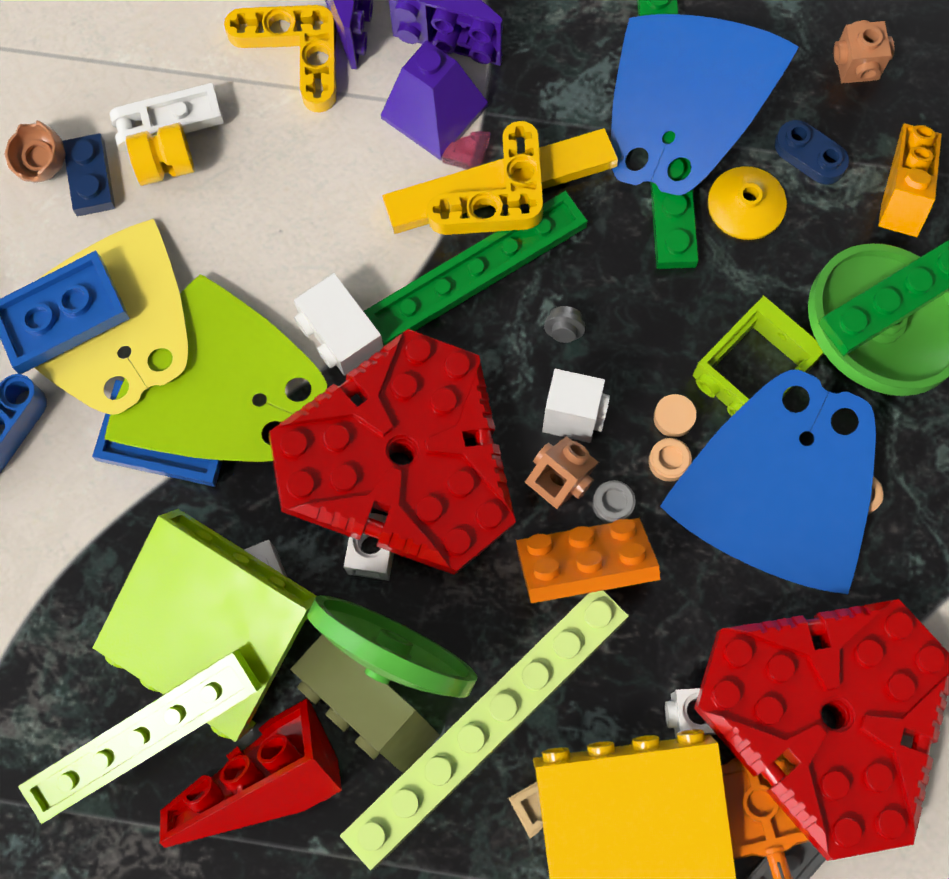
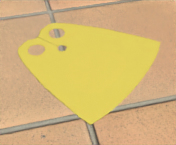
M154 219L125 228L92 244L40 277L42 278L95 250L101 256L130 319L34 367L47 379L79 401L106 414L114 415L124 412L140 400L141 394L147 388L154 385H165L175 379L184 371L188 360V339L180 292L164 242ZM123 346H129L132 351L131 355L125 359L118 357V350ZM159 348L168 349L173 356L171 365L163 371L156 372L151 370L147 363L149 355ZM115 376L126 378L129 383V390L126 395L118 400L108 399L104 394L106 382Z

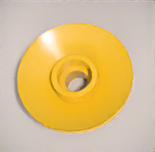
M749 166L732 168L721 174L713 183L708 195V210L717 227L724 233L743 240L759 239L771 234L781 224L787 208L786 195L779 181L770 173ZM743 194H752L756 197V200L749 201L744 198Z

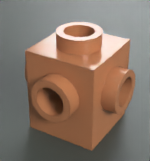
M861 20L845 26L840 40L836 41L834 45V60L839 68L841 83L879 80L889 60H892L894 56V41L892 36L887 35L885 21L869 22Z
M566 436L554 446L547 443L539 451L533 460L536 466L525 483L558 509L573 495L580 499L594 482V479L589 475L599 462L589 455L588 450L583 445L572 441Z

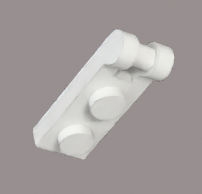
M213 83L119 106L110 111L112 125L118 130L115 136L117 147L123 152H128L126 145V136L144 131L156 135L159 127L178 122L181 123L185 133L224 123ZM142 120V126L133 128L132 125L135 121Z

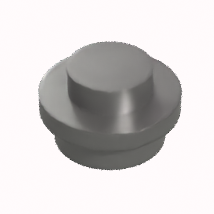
M560 306L550 312V315L545 320L544 329L556 341L568 343L583 336L585 322L582 319V314L577 309Z

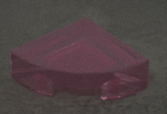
M472 132L469 136L452 142L443 153L442 163L463 169L482 165L490 141V132Z

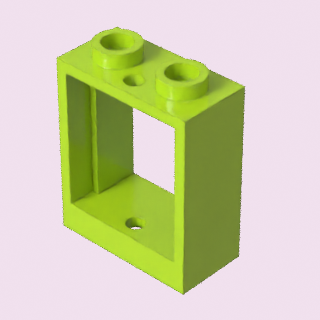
M764 295L698 362L693 373V377L697 379V386L710 397L716 396L727 406V411L731 417L749 399L718 373L714 367L752 328L756 329L798 365L795 368L797 370L808 373L824 354L816 339ZM791 386V387H789L788 389H786V391L783 393L782 399H783L795 386Z

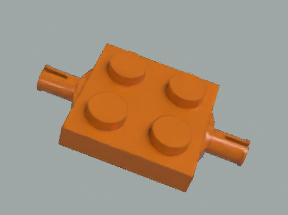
M783 754L775 760V763L784 773L793 766ZM735 757L727 764L721 765L733 859L736 860L753 855L767 857L773 879H782L777 864L780 865L784 879H793L785 852L795 845L810 841L766 792L771 787V784L760 773L753 777L738 758Z

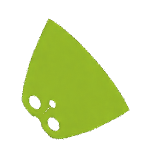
M200 274L180 293L188 339L186 368L178 377L161 386L154 385L147 388L141 394L140 400L124 412L114 415L110 414L105 440L192 458L247 462L273 461L271 447L262 439V430L265 425L273 421L283 422L296 411L302 409L308 402L313 401L319 394L325 392L327 383L315 364L278 328L230 292ZM159 348L149 355L147 363L151 370L156 372L163 371L171 365L173 356L168 349ZM126 378L121 385L116 400L125 396L129 390V383ZM294 378L307 380L312 389L310 396L300 402L290 400L285 393L286 385L290 380ZM261 393L266 396L267 402L264 406L258 407L253 404L252 399L256 394Z

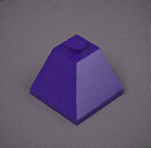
M426 40L402 67L381 112V119L441 161L488 107V101L455 59Z

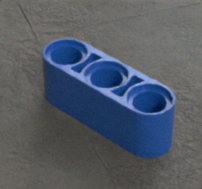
M12 374L0 383V425L5 424V429L0 435V473L47 407L45 393L27 376L22 374ZM25 391H29L28 398L23 403L16 404L18 396Z

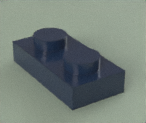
M101 133L63 140L72 209L76 216L116 209L105 140Z

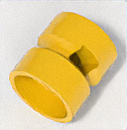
M180 122L159 127L156 135L144 131L126 136V145L131 164L141 186L163 181L166 173L175 178L195 172L191 151Z

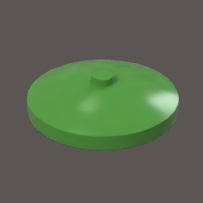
M862 244L845 249L835 255L814 280L808 300V315L814 337L823 353L839 371L868 389L895 396L917 395L934 389L949 377V291L844 357L818 324L825 315L920 258V256L910 251L891 245Z
M320 595L315 597L307 613L309 621L325 638L351 659L366 667L365 674L378 682L389 684L391 680L401 685L432 694L465 698L470 695L478 677L473 669L456 655L409 627L368 608L343 599Z

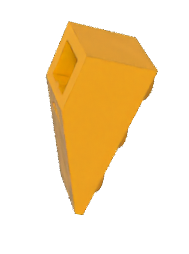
M903 124L881 203L879 227L918 237L936 197L942 133L934 132L931 128L923 125Z

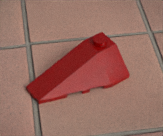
M308 699L269 719L259 728L262 735L243 751L237 746L226 755L229 761L212 777L208 775L201 776L160 810V844L164 848L303 812L342 791L338 759Z

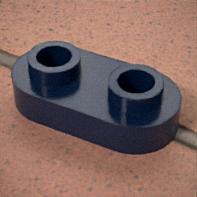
M792 120L786 122L781 126L775 139V149L778 155L820 184L828 185L838 182L848 167L849 157L844 148L804 121ZM791 135H798L802 137L803 140L797 141L793 139ZM829 156L835 163H828L823 157Z

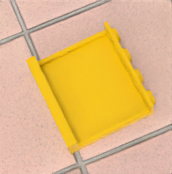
M699 729L684 730L677 733V739L659 741V736L655 735L640 736L632 739V745L615 747L614 742L610 741L595 742L587 745L588 751L570 753L569 748L558 747L542 751L543 757L533 758L550 879H736L718 742L710 734L704 735V731Z

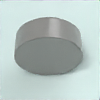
M613 480L603 483L597 488L593 497V510L596 516L605 523H612L619 519H628L635 507V495L632 489L621 481Z

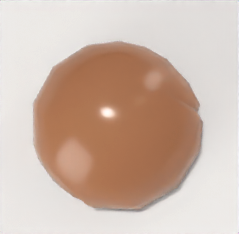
M37 120L34 124L18 125L16 133L7 142L4 155L8 168L16 176L26 182L38 183L50 180L62 169L66 153L63 141L51 127Z

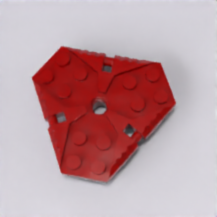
M407 329L385 345L379 352H376L368 360L362 362L356 369L354 368L346 374V380L340 386L331 385L325 392L315 397L313 401L308 402L302 409L296 411L269 431L281 512L357 540L361 539L362 534H366L379 539L376 547L447 573L457 574L510 530L516 522L509 489L507 488L506 475L503 470L504 466L501 460L499 445L493 443L492 439L495 425L492 419L491 407L489 406L480 356ZM356 394L364 401L358 407L350 399ZM476 438L477 445L465 447L464 439ZM403 453L410 459L411 463L406 465L396 464L389 455ZM372 508L388 513L385 523L369 518Z
M900 599L819 612L814 616V619L808 620L801 615L723 628L716 634L694 709L753 777L760 773L771 784V787L766 792L827 861L914 845L922 811L921 806L925 799V789L929 782V772L932 769L934 760L929 756L931 744L938 742L940 725L943 722V713L947 705V696H949V652ZM813 636L820 637L822 649H814ZM823 707L830 710L835 716V729L828 727L824 723L821 714ZM903 734L913 738L911 748L901 745ZM781 754L793 765L786 773L775 763V760Z

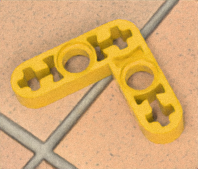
M320 5L234 9L226 16L224 27L228 40L238 48L300 46V91L304 105L312 112L318 113L326 112L333 107L337 97L336 29L333 15L328 8ZM285 20L289 22L290 27L284 33L278 34L270 30L271 25L276 21ZM296 21L302 22L300 24L302 31H298ZM315 21H322L323 23L319 30H313ZM259 22H262L264 33H259ZM240 24H247L245 32L238 33L237 30H240ZM315 52H323L328 55V60L322 65L315 66L308 62L310 55ZM315 78L321 79L323 92L320 98H314L313 95L316 91Z
M525 121L513 122L503 132L506 189L436 195L427 205L428 222L433 231L439 234L451 235L526 230L534 228L540 223L543 217L539 141L537 130L532 124ZM522 137L525 141V154L517 155L516 138ZM520 168H527L534 173L531 179L524 182L515 180L512 174ZM486 204L493 206L496 212L490 218L484 219L474 214L475 209L480 205ZM505 204L508 205V216H503V205ZM522 204H529V213H521L520 208ZM462 207H467L468 218L463 219ZM449 209L448 219H441L442 210Z

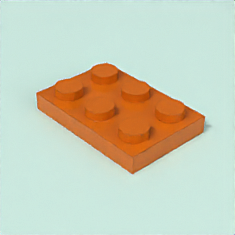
M640 518L630 520L619 519L608 524L591 527L580 526L569 531L547 535L536 534L529 538L516 540L518 556L531 603L660 580L659 564Z

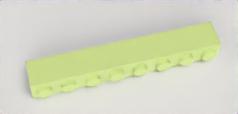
M604 590L588 593L361 814L340 837L370 870L375 869L625 623L628 615Z

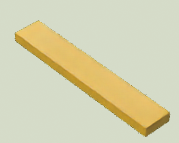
M605 128L540 147L542 190L617 167L618 159ZM504 158L382 195L394 234L429 224L427 205L436 195L506 189ZM520 168L513 172L512 177L517 181L524 182L531 179L534 173L527 168ZM486 204L480 205V206L477 207L475 210L480 209V208H483V207H487V206H490V205H486ZM462 207L463 213H467V207ZM449 209L442 210L441 219L449 218Z

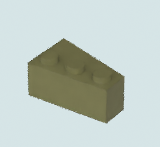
M321 635L290 669L302 680L297 688L315 705L320 699L326 702L331 708L325 715L341 730L345 732L349 726L356 730L360 736L354 742L373 760L381 754L404 774L431 747L440 735L392 688L366 675L364 672L366 667L351 659Z

